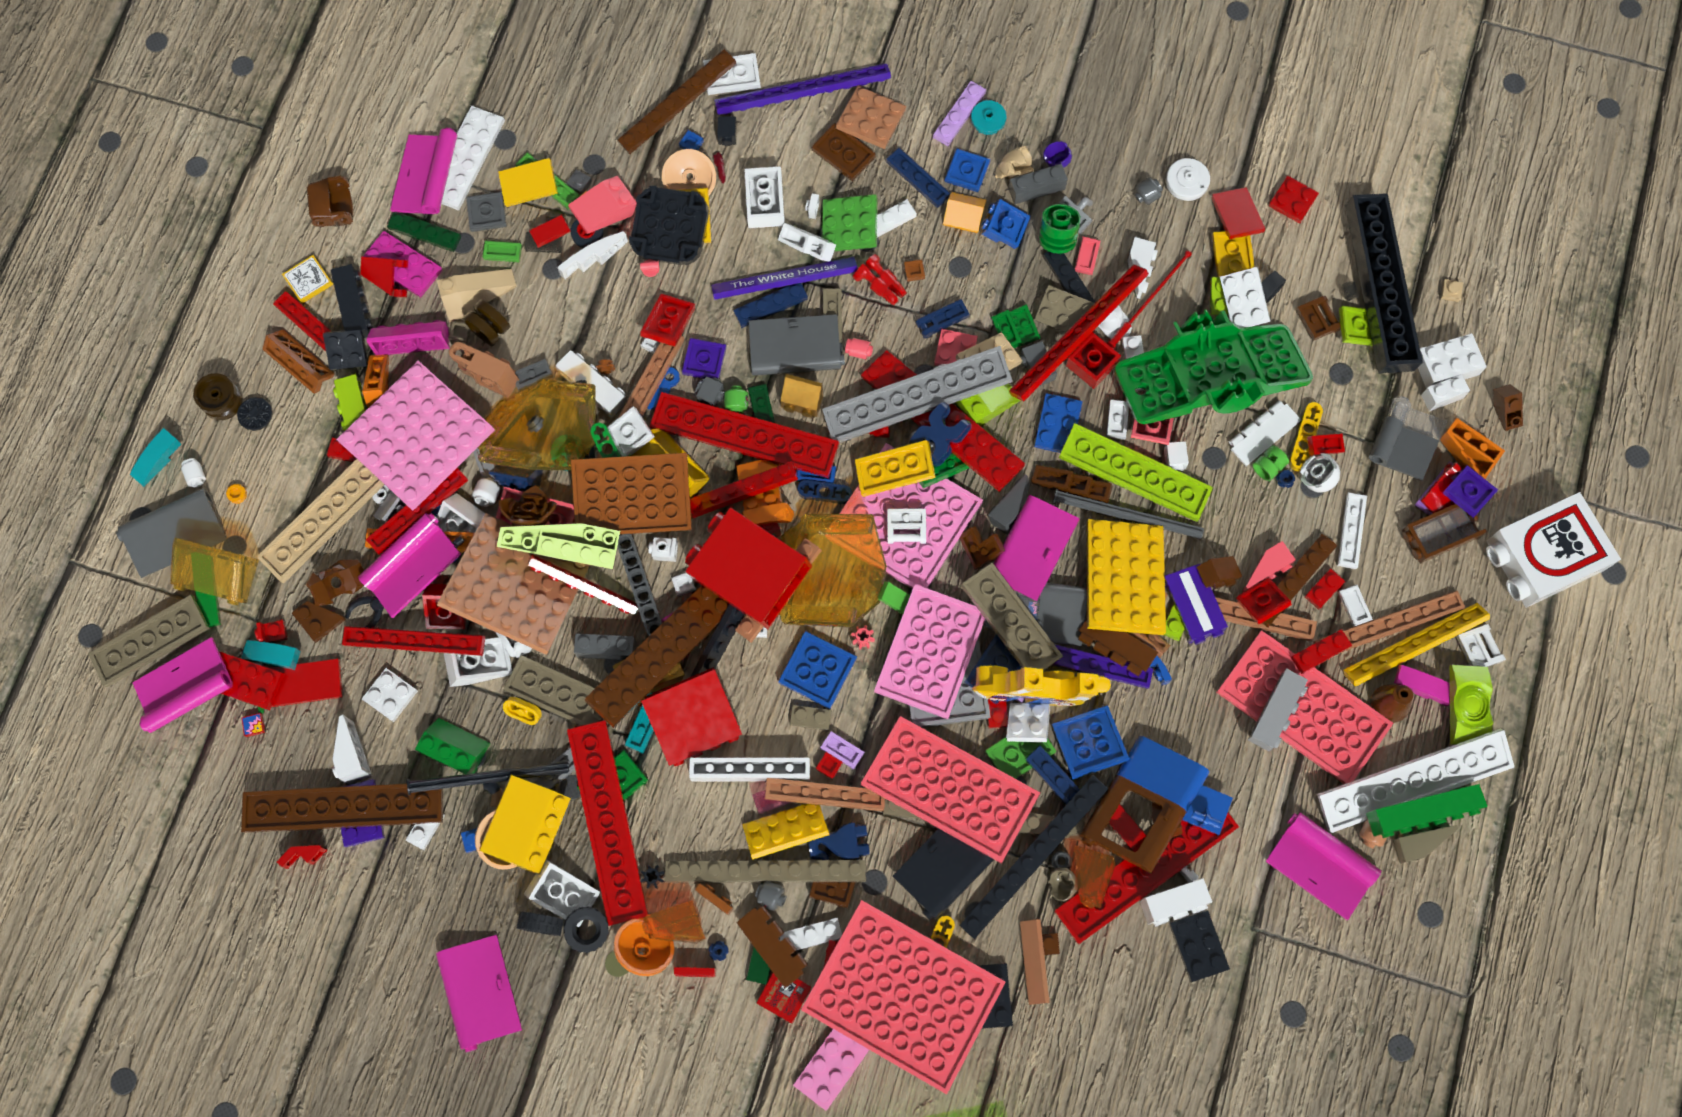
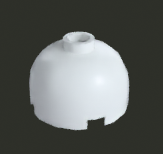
M1322 453V456L1310 457L1303 464L1300 471L1302 474L1301 481L1310 490L1320 493L1333 489L1340 479L1338 463L1325 453Z

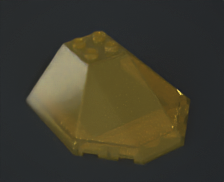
M542 379L537 382V386L531 389L526 387L515 393L516 397L508 401L506 399L499 401L484 419L495 431L477 447L480 451L478 460L484 463L528 470H571V460L583 459L595 444L590 431L591 427L595 424L596 386L588 383ZM535 415L544 419L543 427L537 432H530L526 426L528 420Z
M805 514L794 528L791 526L781 536V540L796 550L806 538L822 551L811 564L812 568L780 612V619L785 625L853 627L880 603V600L877 598L884 584L887 565L874 516L872 514Z

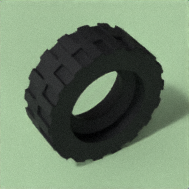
M589 906L579 907L567 916L564 922L563 933L567 944L573 950L580 953H589L596 951L599 947L601 948L603 943L606 942L609 934V925L605 916L598 909ZM585 919L593 921L596 926L595 935L588 940H583L576 934L577 924Z
M519 912L516 928L540 934L561 936L564 919L542 914Z

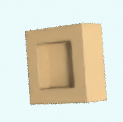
M1445 279L1442 284L1441 299L1460 302L1463 282Z

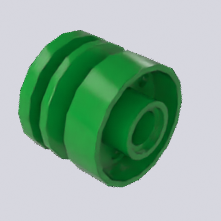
M1065 204L1051 205L1044 210L1039 242L1045 250L1062 254L1074 249L1077 244L1081 218L1078 211Z

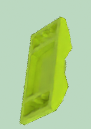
M1449 665L1450 744L1456 745L1492 732L1493 719L1490 712V699L1493 687L1488 667Z

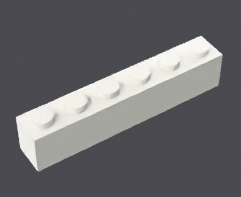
M690 758L689 778L692 782L766 781L767 778L810 781V758Z

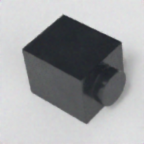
M718 117L717 137L719 145H737L736 117Z

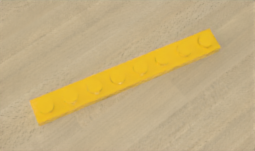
M1477 602L1344 669V676L1356 687L1489 620L1490 614Z

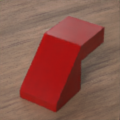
M320 845L290 847L277 860V863L282 868L289 869L301 856L307 863L314 865L326 853L327 849Z

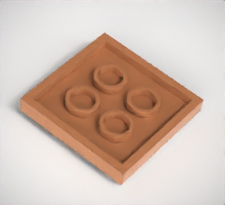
M858 86L841 115L836 129L885 149L907 106Z

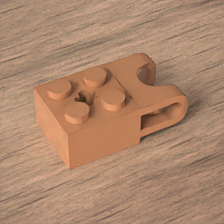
M461 342L454 343L449 349L450 357L458 363V368L461 372L472 377L478 385L509 398L519 378L507 360L503 358L499 360L488 351L482 352ZM463 349L464 355L462 357L455 355L457 350Z

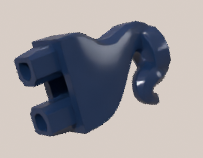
M855 822L848 823L836 832L829 833L828 836L809 841L810 858L813 860H829L827 852L818 849L819 844L825 845L831 852L843 860H859V857L870 855L869 843L857 844V837L867 836L866 825H855Z

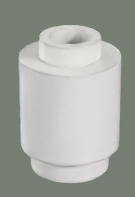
M195 458L183 461L181 470L187 485L194 488L202 486L206 477L200 462Z

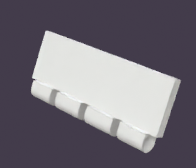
M1277 401L1269 408V411H1265L1255 419L1256 423L1252 422L1241 431L1242 435L1239 433L1229 441V444L1233 447L1231 451L1247 466L1296 426L1301 419L1287 403L1284 405L1281 401Z

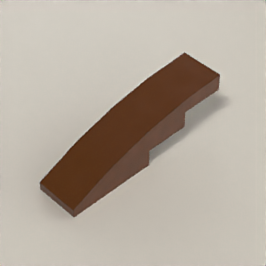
M1036 465L1031 481L1032 484L1056 491L1057 488L1061 492L1104 503L1109 502L1113 488L1112 483L1095 481L1092 477L1076 475L1073 471Z

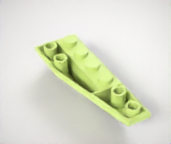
M587 524L500 527L497 547L613 569L620 531Z

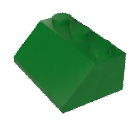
M438 718L424 731L415 750L461 774H471L477 770L491 743Z

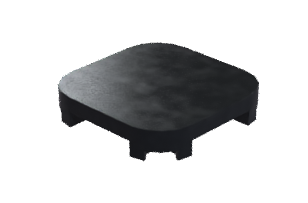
M656 185L649 186L640 195L638 194L632 234L629 236V244L632 250L645 260L652 259L678 265H689L695 262L703 250L709 217V207L705 199L698 192L692 190L687 192L658 188Z

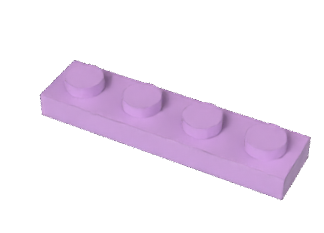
M971 81L937 128L933 138L949 146L971 115L973 108L985 95L986 89Z

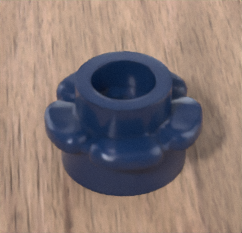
M1283 470L1277 474L1276 480L1280 487L1290 488L1294 485L1295 476L1291 471Z
M716 941L710 945L711 959L715 961L726 959L729 948L723 941Z

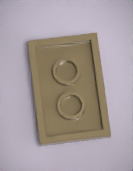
M1048 285L1034 320L1067 332L1095 303Z

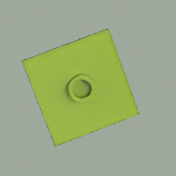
M1341 306L1339 308L1343 343L1373 346L1366 309Z

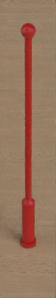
M1185 251L1184 257L1178 262V264L1167 275V277L1162 281V283L1156 288V290L1151 294V296L1145 301V303L1140 307V309L1134 314V316L1129 320V322H1125L1124 325L1113 336V338L1107 342V344L1110 347H1112L1113 349L1116 347V344L1131 328V324L1133 323V321L1149 304V302L1154 298V296L1160 291V289L1165 285V283L1171 278V276L1176 272V270L1182 265V263L1187 258L1191 257V251Z

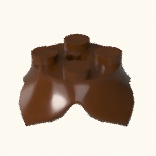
M537 485L526 490L519 501L513 498L499 500L501 512L512 523L513 527L545 525L549 520L550 514L557 506L554 501L547 502V495Z

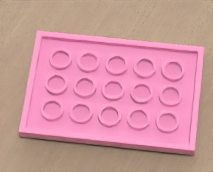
M915 584L874 692L948 719L985 621L984 616L974 605Z

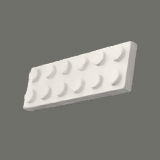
M471 106L457 133L456 145L442 200L443 205L460 210L505 122L503 117Z

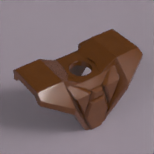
M339 560L327 569L311 573L306 586L310 589L315 600V606L334 604L333 598L341 594H354L364 586L358 579V576L364 571L359 560ZM333 577L340 579L341 584L338 588H334L331 585Z

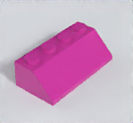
M435 320L432 323L416 322L412 325L397 324L392 327L378 326L370 330L367 336V343L375 355H394L450 349L449 328L446 322L441 320Z

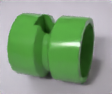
M1270 446L1252 466L1257 475L1262 479L1271 481L1278 474V471H1281L1289 463V459L1280 448Z

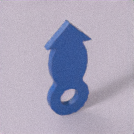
M669 367L648 405V410L656 408L661 392L670 394V389L679 383L680 375L675 368ZM667 374L674 375V379L671 381H667L665 377Z

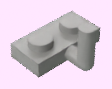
M1067 196L1060 201L1059 204L1071 206L1078 211L1081 216L1078 233L1082 234L1093 221L1083 209L1085 206H1092L1093 201L1084 197L1076 205Z

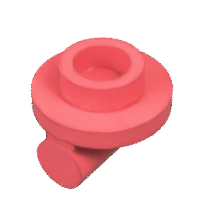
M648 259L640 263L642 273L647 277L656 276L660 270L659 261Z

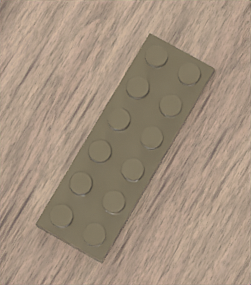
M993 563L961 584L963 590L1022 668H1037L1044 671L1063 657Z
M189 595L91 651L88 655L103 686L109 687L210 628L194 596Z
M520 656L503 689L505 692L580 726L604 721L584 701L595 688L525 656ZM607 722L609 734L611 736L614 728Z

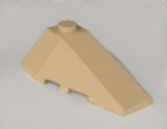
M512 269L456 275L437 280L441 299L450 322L462 319L469 311L474 312V305L480 299L489 302L517 287Z

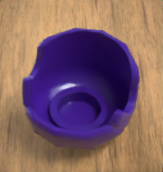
M1056 141L1045 148L1043 156L1049 167L1062 164L1063 168H1065L1071 162L1072 152L1065 142Z

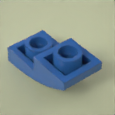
M1156 656L1149 668H1155L1154 676L1157 681H1160L1161 686L1169 684L1172 678L1164 663Z

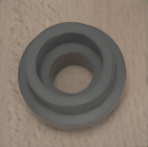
M538 415L530 418L526 423L530 432L539 431L544 425V419Z
M1059 851L1053 855L1051 862L1054 869L1059 867L1069 869L1072 859L1067 852ZM1059 858H1063L1065 860L1064 865H1060L1058 863Z

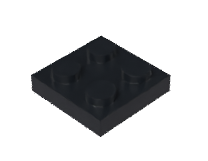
M362 329L323 333L329 370L365 367L368 365Z

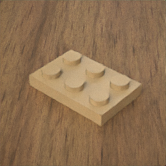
M1002 332L958 353L955 357L958 361L1001 346L1009 370L1021 365L1023 361Z

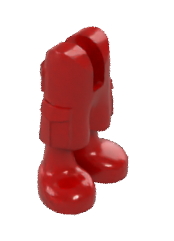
M877 254L869 257L866 264L863 263L853 275L855 281H861L862 279L871 283L870 289L893 306L899 301L897 296L903 298L907 294L902 284L897 281L896 276L889 269L884 270L882 268L880 257ZM870 270H874L880 277H876Z

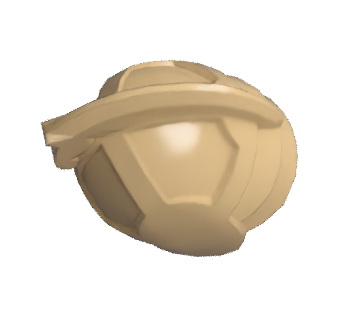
M1021 146L1009 151L997 165L994 173L995 178L1009 177L1012 179L1034 172V169L1031 167L1032 157L1028 148Z

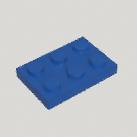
M1046 393L1034 447L1061 453L1074 423L1078 424L1083 401Z

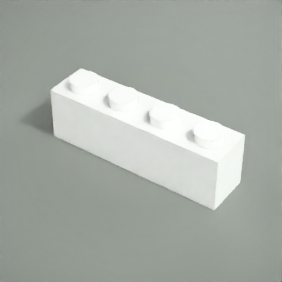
M570 350L555 365L558 373L574 387H576V381L586 380L589 399L608 416L613 418L627 403L625 392L621 388H615L611 385L612 382L605 375L602 377L598 374L599 371L595 366L585 363V359L581 354H575Z

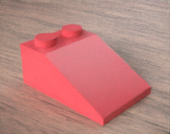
M615 176L600 182L571 202L568 207L588 234L633 216L637 202L620 178Z

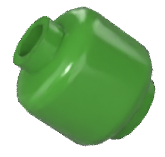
M731 386V389L724 393V408L742 414L748 408V392L743 390L742 386Z

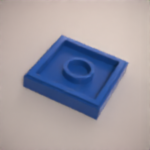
M956 149L945 177V182L979 193L991 159Z

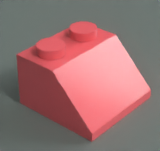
M1134 418L1131 438L1169 445L1174 418L1149 424H1140Z

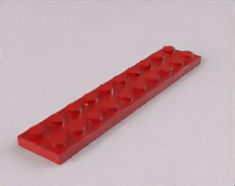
M886 350L861 374V378L877 390L917 374ZM952 403L948 404L950 413L945 420L946 426L953 427L961 420H968L972 424L971 430L961 442H950L952 453L1000 492L1025 466V463ZM933 410L910 419L920 427H930L929 415Z
M661 392L650 423L651 429H660L672 435L767 460L779 465L792 461L795 469L829 478L840 444L837 440Z
M604 720L568 729V738L608 925L612 926L628 922L632 919L648 917L649 914L642 882L640 881L641 877L607 721Z
M1227 813L1220 835L1182 820L1180 823L1182 834L1171 838L1152 873L1124 860L1054 911L1075 942L1078 945L1238 829L1239 826L1232 816Z

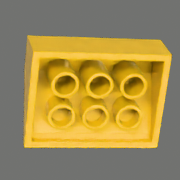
M510 775L479 851L532 873L540 874L571 798Z

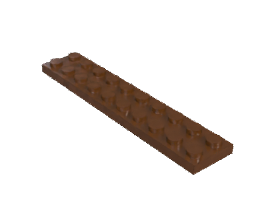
M701 586L608 675L584 701L614 728L719 624L729 603L704 586Z
M407 784L243 792L242 833L443 823V789L412 792L411 795H408Z

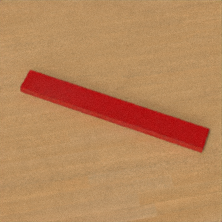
M344 626L342 645L483 656L486 636Z

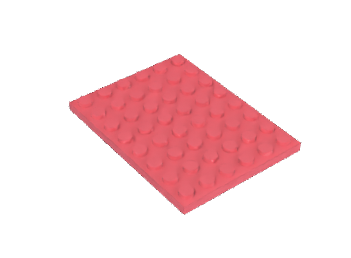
M861 900L801 1010L947 1095L1005 981Z

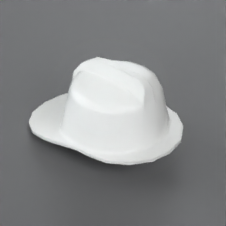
M1118 305L1098 327L1106 336L1112 339L1124 323L1129 322V318ZM1132 326L1123 337L1129 336Z

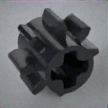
M647 865L648 870L646 872L641 871L644 878L640 881L642 883L648 882L647 889H650L651 885L658 889L660 882L665 883L661 877L665 872H658L659 865H656L655 868ZM656 872L657 879L651 881L648 877L649 874L653 875Z

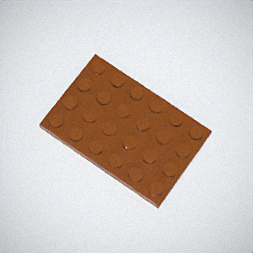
M687 453L571 460L575 524H587L620 531V534L692 530Z

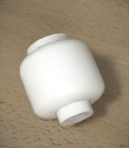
M492 478L480 479L473 490V498L480 506L487 507L493 505L500 493V487Z

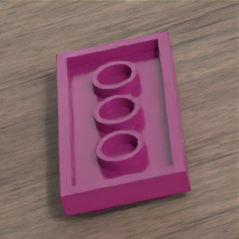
M385 231L381 233L363 256L409 260L408 268L395 267L394 281L420 298L443 271L440 266Z

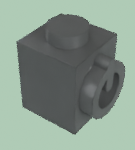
M706 377L705 380L702 379L695 389L697 401L716 407L718 402H721L724 398V386L719 379L714 377L712 379Z

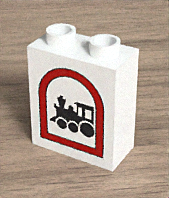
M1580 492L1500 529L1486 541L1489 545L1486 548L1489 560L1494 566H1501L1509 579L1506 582L1509 594L1514 600H1521L1526 608L1607 570L1621 560Z

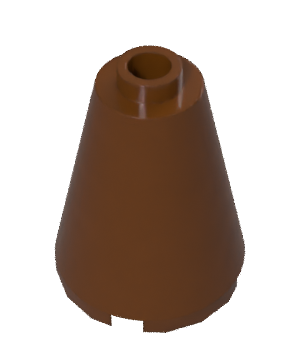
M1386 684L1373 692L1370 704L1374 710L1391 722H1400L1409 714L1413 700V691L1406 685Z

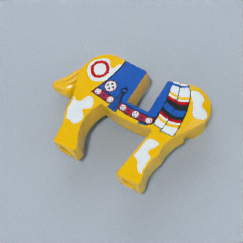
M980 666L976 668V686L972 687V690L980 697L989 700L1011 701L1022 697L1025 698V703L1049 704L1050 706H1076L1084 704L1085 701L1090 700L1093 696L1098 695V693L1107 692L1111 687V682L1107 677L1098 676V674L1078 673L1075 677V673L1069 671L1043 672V669L1024 667L1017 671L1008 672V668L1002 666Z

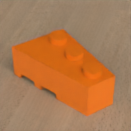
M1458 418L1453 421L1440 438V441L1463 469L1468 465L1484 479H1486L1505 452L1504 449Z

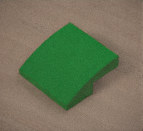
M1027 304L1012 311L1006 310L992 317L998 334L1002 332L1013 348L1041 339Z

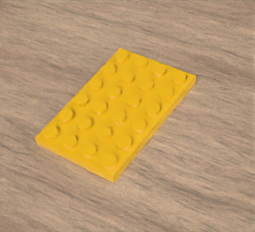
M1088 519L1087 629L1165 635L1163 526Z

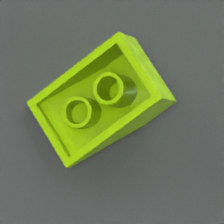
M1008 383L954 403L964 414L979 426H982L1021 400L1011 396L1009 390L1012 387Z

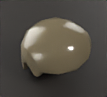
M1061 867L1052 871L1048 883L1051 884L1050 894L1060 901L1070 899L1078 890V880L1075 873L1068 868Z

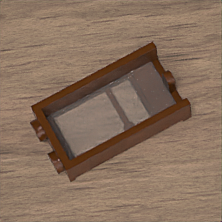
M1454 504L1408 524L1402 532L1404 540L1412 548L1414 558L1421 564L1481 538L1487 533V530L1479 531L1475 524L1478 516L1476 515L1473 518L1457 504Z

